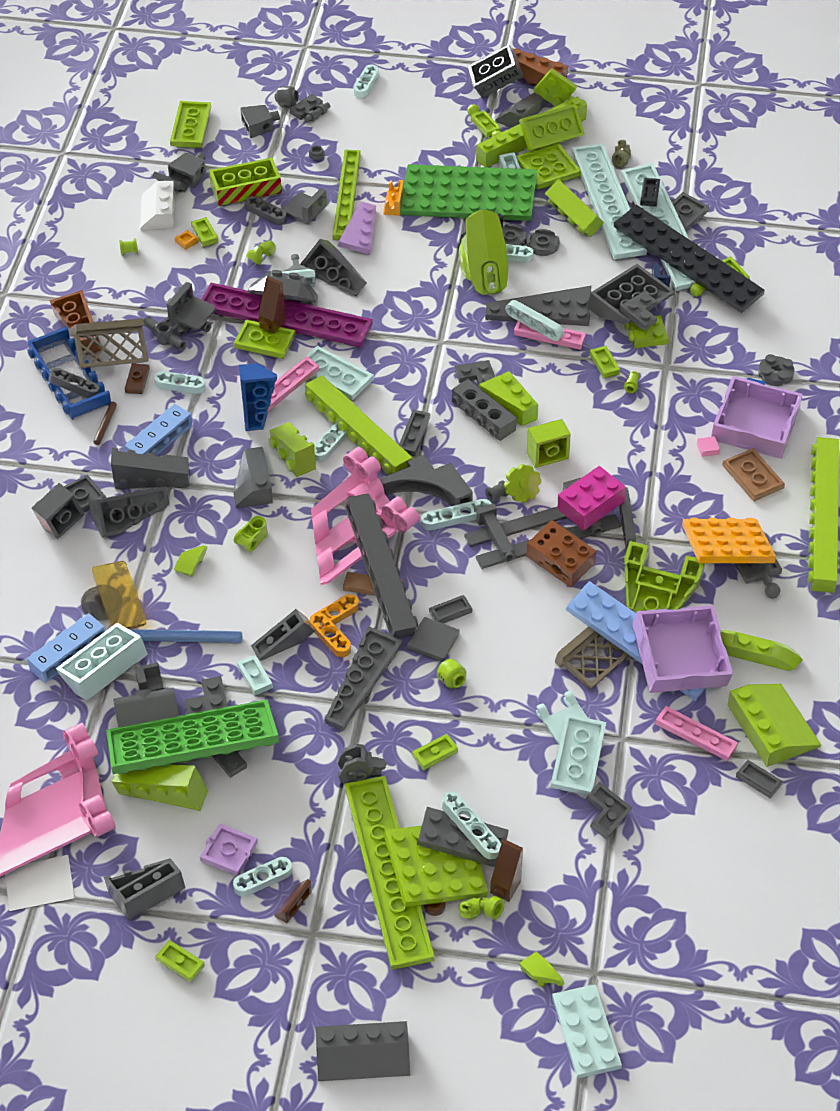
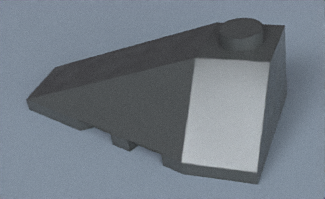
M534 92L503 110L495 119V122L512 128L520 124V119L539 114L548 101Z
M319 239L300 264L314 270L315 278L355 296L367 284L343 254L328 240Z
M263 447L244 449L233 491L236 508L273 503L271 482Z
M166 486L89 501L92 520L101 537L121 534L148 516L170 505Z

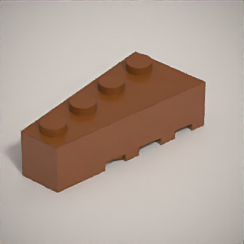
M512 48L518 57L523 74L522 78L526 79V83L537 85L551 68L567 78V65Z
M83 290L49 300L54 315L64 327L68 328L72 338L74 336L71 334V328L75 324L94 323ZM80 337L81 344L87 348L91 341L86 337ZM94 343L89 348L93 353L101 350Z

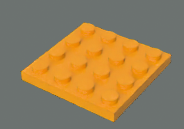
M683 519V529L699 563H775L776 555L757 519Z

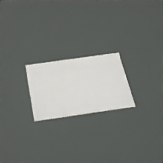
M68 855L33 861L5 874L9 911L74 899Z

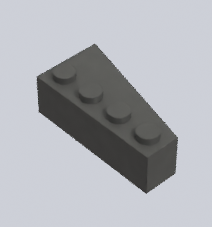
M112 448L111 469L115 489L189 486L190 467L188 457L166 454L160 457L151 452H147L145 455L137 454L135 450L121 452L118 451L119 448Z

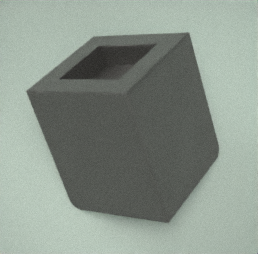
M158 663L135 667L139 691L145 689L152 691L164 689Z

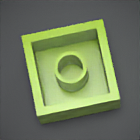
M563 419L528 428L527 455L534 468L569 459L571 433Z

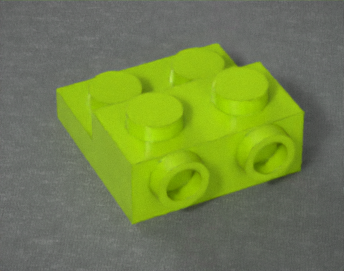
M661 315L655 316L657 318L656 324L645 330L641 329L633 321L629 324L624 323L625 329L629 331V341L633 343L634 348L666 345L669 343Z

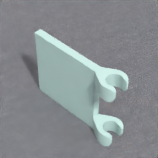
M572 691L564 693V702L569 707L552 715H549L544 704L537 706L536 715L544 722L558 745L560 744L566 714L588 718Z

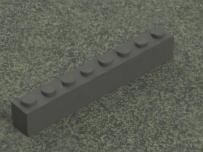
M369 493L347 497L345 510L389 634L397 639L413 636L418 627V620L412 614V604L410 599L406 597L405 584L399 578L400 571L398 566L394 564L393 551L388 547L387 534L381 528L382 521L380 516L376 514L375 501L371 500Z

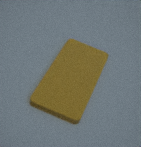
M118 561L94 566L92 574L110 626L112 627L116 623L127 629L145 626L147 623L126 562Z

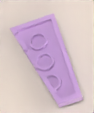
M362 201L359 203L338 242V247L370 255L376 205Z

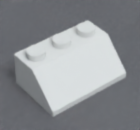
M157 181L142 194L141 230L174 229L175 191L173 181Z

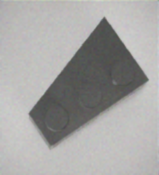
M171 858L145 865L144 869L131 872V870L124 871L123 875L113 878L110 875L104 877L109 895L128 920L133 919L185 889L182 873Z

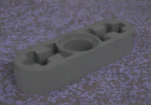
M250 196L246 199V209L249 212L275 225L286 223L285 210L256 196ZM269 209L270 211L263 212L262 210Z
M53 368L50 371L49 381L54 385L86 398L95 396L99 392L98 384L60 368Z

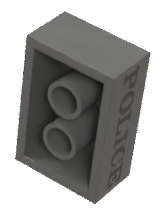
M509 44L468 66L473 86L481 98L523 77L518 57Z

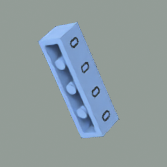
M174 404L165 410L161 416L153 420L149 426L141 430L137 436L129 440L125 445V451L135 450V453L145 455L147 452H151L158 456L192 427L191 413Z
M88 613L71 627L63 630L53 640L48 641L38 651L33 652L27 658L30 671L42 682L47 683L59 674L56 670L57 667L105 632L104 626Z

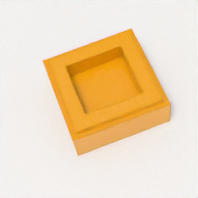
M189 230L175 237V242L185 250L199 242L198 237Z

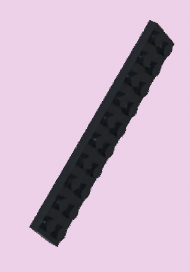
M637 204L614 222V227L740 313L744 312L764 295L765 289Z

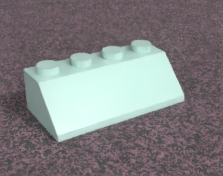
M116 623L57 667L56 670L73 692L87 701L121 674L125 673L134 664L138 663L148 653L141 636Z

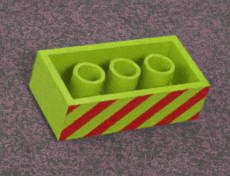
M272 157L209 170L210 186L218 206L242 202L250 196L264 197L282 193L281 177Z

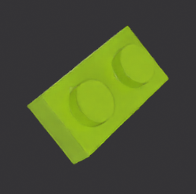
M207 217L191 221V227L203 247L219 242L218 236Z
M607 346L590 350V357L603 379L620 374V368Z
M445 734L412 751V757L424 771L458 753V747L449 735Z
M171 940L155 956L158 962L189 982H192L205 967L204 961Z

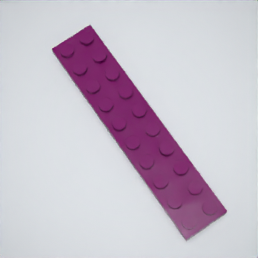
M212 282L209 284L201 300L215 306L214 314L244 321L259 322L262 295L251 294L247 290ZM284 299L286 321L281 327L295 330L296 333L362 347L373 324V320Z

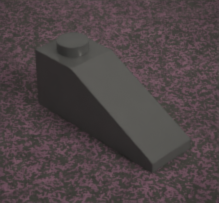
M295 609L254 642L251 647L258 659L262 661L302 643L316 630L309 619Z

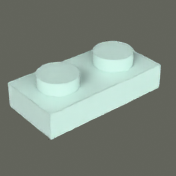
M256 655L237 662L238 669L254 696L273 688L271 680Z

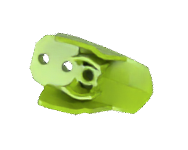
M479 210L466 219V235L461 239L459 247L460 269L467 280L472 281L475 291L482 295L502 292L507 287L508 257L498 214L489 210ZM489 266L492 267L491 272H487ZM490 282L494 283L493 289H489Z

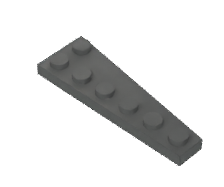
M370 626L367 627L359 644V649L355 653L352 664L346 672V677L337 691L338 694L335 696L325 717L326 724L341 731L346 728L403 646L402 640Z

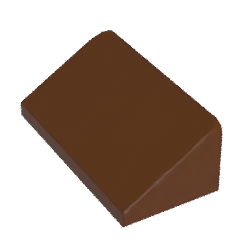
M306 879L296 886L274 916L285 923L291 920L312 893L311 880Z

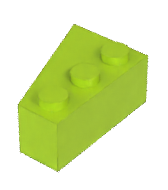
M510 371L479 384V388L517 418V423L521 426L538 419V403Z
M287 422L270 430L269 444L277 450L279 458L286 462L288 470L292 471L296 477H299L316 469L315 444L313 442L308 443L306 441L307 437L305 435L300 436L298 434L299 430L290 422Z

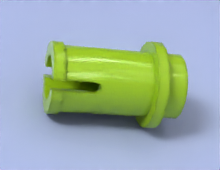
M636 371L630 372L628 380L624 384V389L627 393H634L638 389L637 383L640 374Z

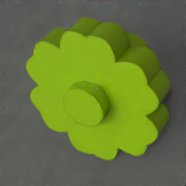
M520 464L518 468L512 467L506 474L508 481L504 483V488L506 489V494L512 496L514 501L525 503L528 498L534 499L540 492L538 487L542 483L540 473L534 471L532 466Z

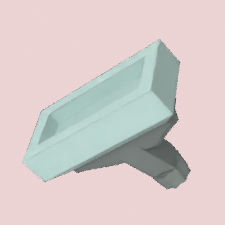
M292 254L291 260L293 265L282 273H298L299 276H304L308 283H315V271L300 265L299 255Z

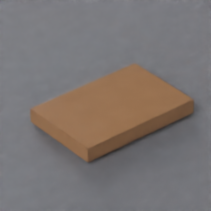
M754 448L728 458L722 463V466L753 502L785 487V483Z

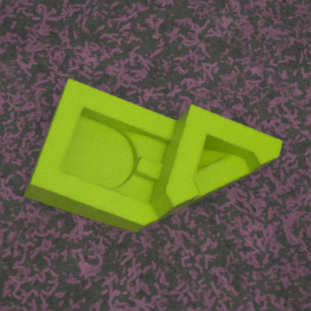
M202 545L182 552L174 567L175 572L193 577L199 562L203 561L208 547Z

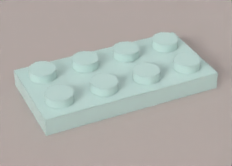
M316 346L307 355L320 368L310 379L314 380L323 375L352 401L374 380L373 374L319 346Z
M566 714L550 788L582 795H588L592 791L606 722Z
M596 984L553 993L552 1000L577 1079L621 1069L622 1064Z

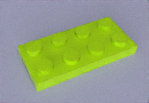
M179 102L170 146L202 148L212 108L211 102Z
M576 104L519 120L528 151L585 135Z

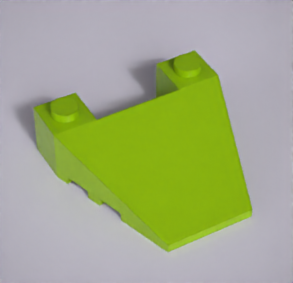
M630 541L624 558L627 607L635 613L646 610L681 609L700 586L705 563H699L697 558L686 555L680 575L646 567L649 546Z

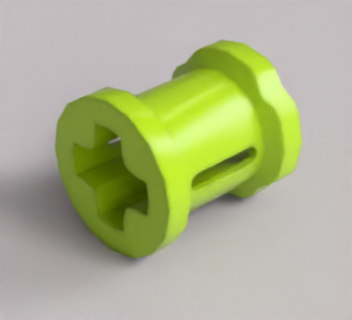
M133 238L132 241L119 240L121 255L130 252L138 253L136 238Z

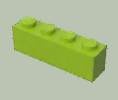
M559 179L545 193L549 197L547 201L554 207L557 205L559 207L557 210L563 216L567 214L569 216L567 220L573 226L577 224L578 227L576 229L583 235L586 233L591 237L604 223Z

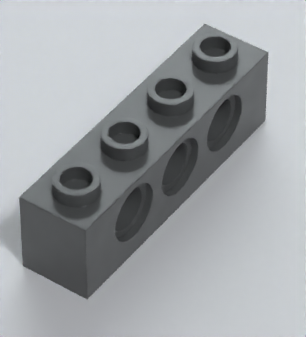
M469 379L452 389V403L501 441L516 431L517 418Z

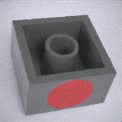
M60 483L51 488L31 508L42 527L57 540L85 515L74 494Z

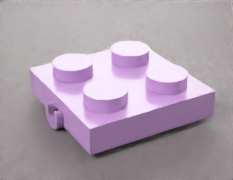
M219 824L212 837L209 836L207 838L206 847L200 855V861L238 876L246 862L249 861V857L252 856V852L258 844V839Z

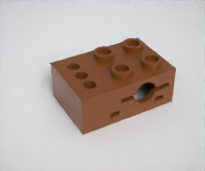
M551 520L527 543L526 556L571 588L595 564L596 550ZM554 564L557 565L562 572L558 571L555 568Z

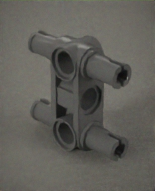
M150 316L144 318V326L152 331L160 344H171L180 351L185 349L186 341L180 337L191 328L168 317L161 322L155 321ZM206 321L200 329L204 332H209L212 327L211 322Z

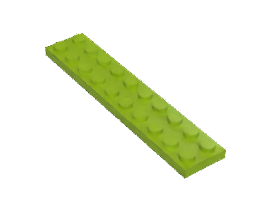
M386 776L346 783L345 791L391 970L434 961V953L421 905L404 907L384 838V831L386 829L399 828Z

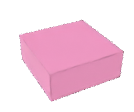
M715 436L697 439V446L701 457L719 454L720 448Z

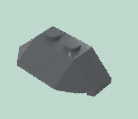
M280 270L269 271L252 283L248 289V293L263 295L265 280L267 277L283 282L284 299L314 304L318 300V294L304 276H299L298 273L293 272L286 274Z

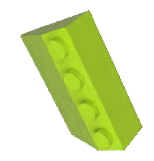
M781 683L748 684L730 691L727 705L766 767L821 747V743Z

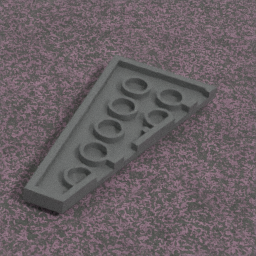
M591 286L488 302L486 304L485 320L517 322L518 320L509 316L505 309L508 303L516 300L558 324L589 326L590 310L587 306Z

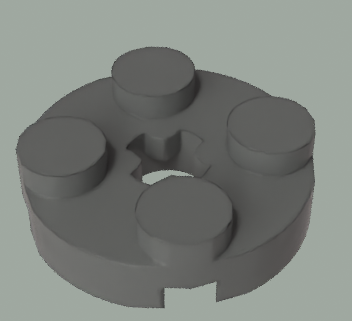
M768 354L759 364L758 375L763 378L762 381L771 386H782V383L785 382L788 384L794 376L793 361Z

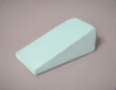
M514 152L499 155L498 163L500 168L521 169Z

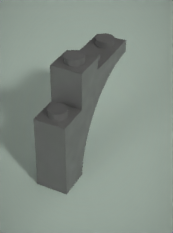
M424 455L408 461V468L401 469L380 479L385 495L398 492H420L438 497L451 506L473 501V491L452 463L434 469Z

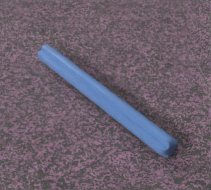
M129 629L141 636L142 641L242 642L241 631Z

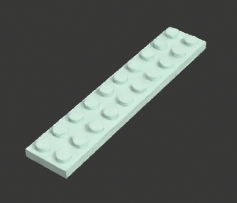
M604 144L573 147L572 155L576 165L581 170V178L594 211L604 221L601 228L613 259L646 255V248L614 227V222L629 211L630 207Z
M650 163L622 170L621 175L635 205L637 204L689 239L654 164ZM644 178L660 179L657 207L640 205ZM661 259L667 274L671 276V283L675 291L690 288L696 283Z

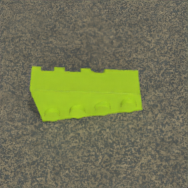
M159 765L150 767L147 770L138 769L129 771L126 774L117 773L114 774L111 781L118 794L201 811L208 792L196 767L188 765Z

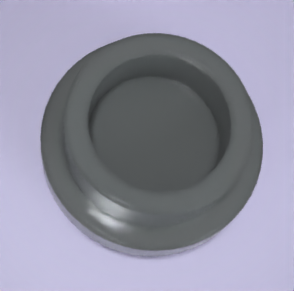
M314 145L309 150V157L314 160H319L325 156V151L319 145Z

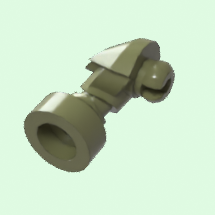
M619 140L617 142L618 146H615V153L612 155V162L617 168L626 166L631 157L630 145L626 144V140Z

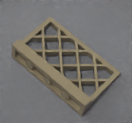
M143 318L75 324L71 328V334L75 338L80 369L148 362L149 358L142 328L144 326ZM132 332H138L139 340L137 343L129 337ZM115 334H119L124 338L121 344L112 339ZM99 335L107 339L104 346L95 340ZM80 337H86L91 341L87 348L81 344ZM126 340L134 345L131 352L122 346ZM109 342L118 347L114 354L105 348ZM92 343L101 349L97 355L89 350ZM136 348L142 352L143 358H137L132 354ZM119 349L128 355L125 360H121L116 356ZM102 351L111 356L109 361H103L99 358ZM86 352L94 358L92 363L84 362L83 356Z
M588 626L557 653L554 662L559 667L563 665L591 690L630 655L622 650L620 658L612 657L611 650L621 649L616 645H611L609 640H607L608 645L597 644V638L603 636ZM584 649H594V656L584 655ZM597 649H608V657L598 656ZM572 659L581 660V667H574L569 662ZM584 660L595 661V668H584ZM598 661L609 662V667L607 669H599ZM585 673H595V679L590 682L585 677Z

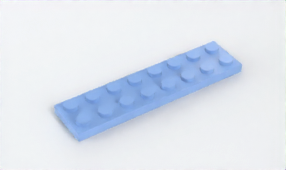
M589 581L567 605L566 611L642 664L632 625L636 613ZM706 688L680 691L696 701Z

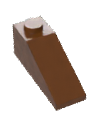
M267 277L259 310V326L261 329L275 334L286 321L283 282Z
M503 839L491 878L490 893L510 902L521 883L523 847Z

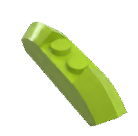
M720 630L721 640L728 656L786 671L794 670L803 660L795 650L782 643L736 631Z

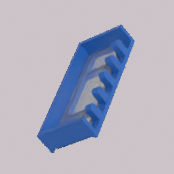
M67 327L28 341L29 349H27L30 359H34L37 370H41L43 380L48 381L50 391L55 392L57 402L62 403L64 413L68 414L72 420L77 416L110 404V392L108 390L105 391L103 382L98 383L95 370L91 372V368L80 369L75 339H70ZM53 368H60L98 384L99 392L95 396L86 398L54 385L49 381L50 371Z

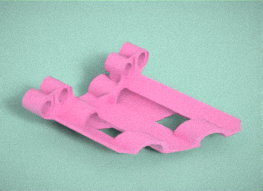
M361 447L355 448L343 457V462L351 475L311 509L321 585L329 584L362 559L358 546L335 565L333 562V554L351 540L357 544L348 517L329 530L327 513L345 501L347 497L366 493L370 494L371 500H374L376 504V514L380 516L382 521L381 528L387 534L388 539L398 531H407L421 519L417 510L413 507L407 508L405 502L400 497H396L391 501L387 498L383 485L377 477V472L381 470L380 463L374 457L368 458L366 452Z

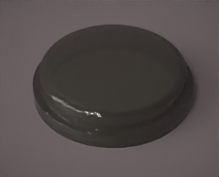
M92 587L83 594L81 608L86 615L89 613L96 620H108L116 616L121 610L122 597L112 587Z

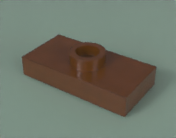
M131 364L124 388L125 393L143 394L150 370L148 364Z

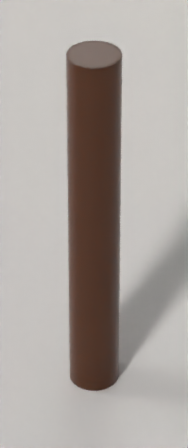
M112 401L108 406L93 443L95 445H100L116 409V402Z

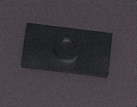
M644 178L640 199L641 206L657 207L660 179Z

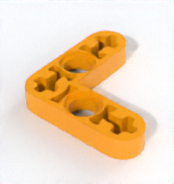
M347 594L310 617V623L316 630L314 633L337 657H346L351 652L350 641L335 624L358 611L359 599L354 594ZM334 610L340 612L337 616H332L329 614L331 611ZM328 632L335 633V636L332 638H328L325 636V634Z

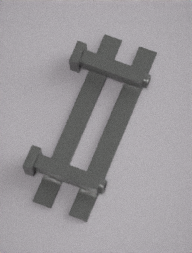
M581 478L564 482L563 491ZM493 503L476 508V521L479 526L484 525L485 528L466 533L464 537L470 547L493 541L497 550L476 556L480 568L484 569L526 556L527 543L530 540L511 545L507 536L546 525L551 520L556 522L567 517L558 510L557 506L499 523L497 520V508ZM616 514L599 519L584 531L578 526H573L566 530L579 539L620 528L621 523Z

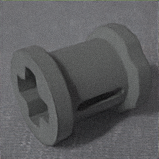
M501 480L498 482V485L485 489V494L491 503L497 502V499L502 496H508L504 488L505 481Z

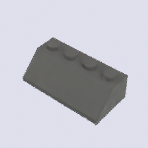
M407 1021L316 1027L318 1081L410 1076Z

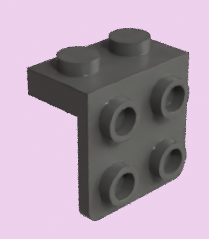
M320 188L312 197L299 192L282 209L286 211V215L309 224L327 206L326 190Z
M187 281L182 287L178 288L175 295L169 298L166 304L168 318L194 330H199L216 310L214 305L193 296L192 284Z

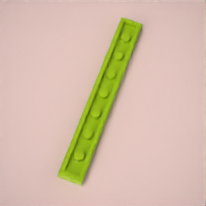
M344 150L333 240H340L353 216L361 150Z

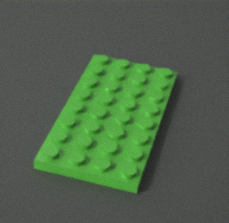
M408 164L400 215L468 218L479 210H489L496 214L500 213L503 216V220L532 221L537 169Z
M267 699L106 730L113 774H126L133 770H147L154 766H168L175 762H188L195 758H209L216 754H230L237 750H251L254 747L272 746L274 743H279L277 729Z

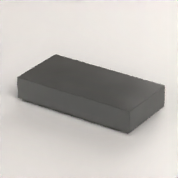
M461 595L430 607L429 613L433 620L444 624L472 613L473 608L466 597Z
M747 760L736 773V778L770 799L783 783L782 780L750 760Z

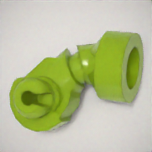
M270 240L259 244V247L249 250L246 257L260 265L263 261L262 255L272 256L276 251V245Z
M497 896L463 900L459 904V914L465 919H474L484 910L487 917L496 920L501 916L505 902Z

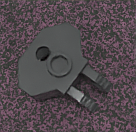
M353 744L344 748L337 759V764L341 769L338 776L342 784L366 780L368 777H380L387 765L384 759L372 757V753L367 752L362 744Z

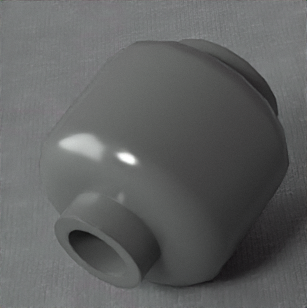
M282 86L277 89L274 97L279 106L292 107L298 102L299 93L293 86Z

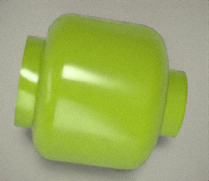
M455 659L445 660L439 665L437 677L448 688L461 687L466 681V669Z

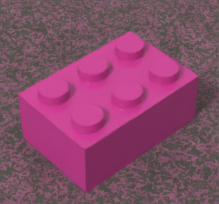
M598 466L558 494V510L584 531L625 502L626 486L601 466Z

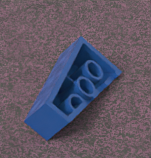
M258 363L239 365L245 431L264 430L268 407L270 406L274 385L277 381V374Z

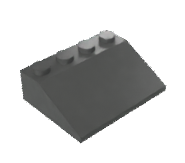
M636 264L592 291L587 308L600 318L629 324L632 320L619 311L620 305L645 291L657 300V306L673 296L675 291Z

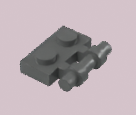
M311 94L289 109L290 114L300 120L304 118L305 122L308 123L316 120L320 114H325L331 105L328 102L323 104V100Z

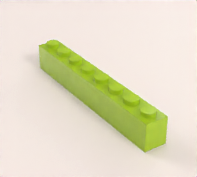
M577 96L548 111L576 104L582 122L586 120L587 104ZM520 124L477 144L476 160L482 166L490 167L498 163L499 155L513 152L516 154L527 149Z
M323 375L305 384V398L307 401L316 406L317 410L322 412L330 422H337L339 430L347 431V436L351 442L361 447L369 457L376 458L387 475L408 468V461L412 460V457Z

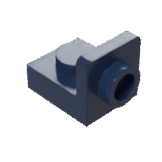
M652 263L651 274L670 288L671 276L663 275V270H660L659 263Z

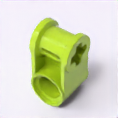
M262 516L251 518L242 529L238 530L233 542L245 547L246 551L253 552L268 536L265 518Z

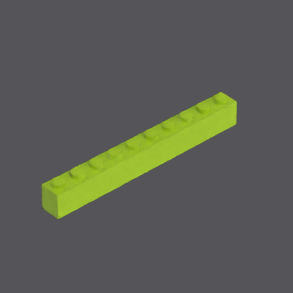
M817 437L816 444H812L811 455H814V458L812 457L811 469H814V471H811L810 482L814 483L810 488V496H813V499L810 500V510H813V513H810L809 524H812L809 530V539H812V542H809L808 553H812V556H809L808 568H811V571L808 573V583H811V591L834 593L837 584L839 439Z

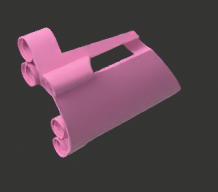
M83 723L62 731L69 748L68 752L10 784L6 795L5 814L0 831V877L90 833L97 838L116 828L111 814L106 810L94 760V757L98 755V751L93 740L89 738ZM54 770L61 773L62 779L21 798V790L24 784Z

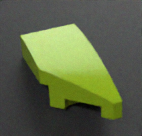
M537 951L519 963L520 969L533 980H537L539 987L545 986L546 983H557V986L564 985L563 978Z

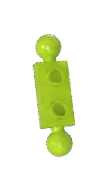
M475 104L468 107L467 113L471 116V121L486 137H493L502 133L501 127L485 110L480 111L479 107Z

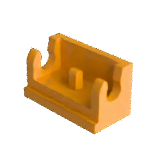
M399 180L398 187H394L392 181L389 182L383 215L400 216L404 180Z

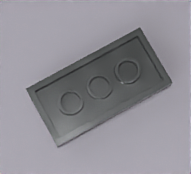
M431 807L426 808L417 845L495 867L497 858H485L445 811ZM459 816L464 821L470 820L469 818ZM484 823L500 843H502L503 839L507 840L508 829ZM478 829L472 830L473 834L476 836L483 835V833Z

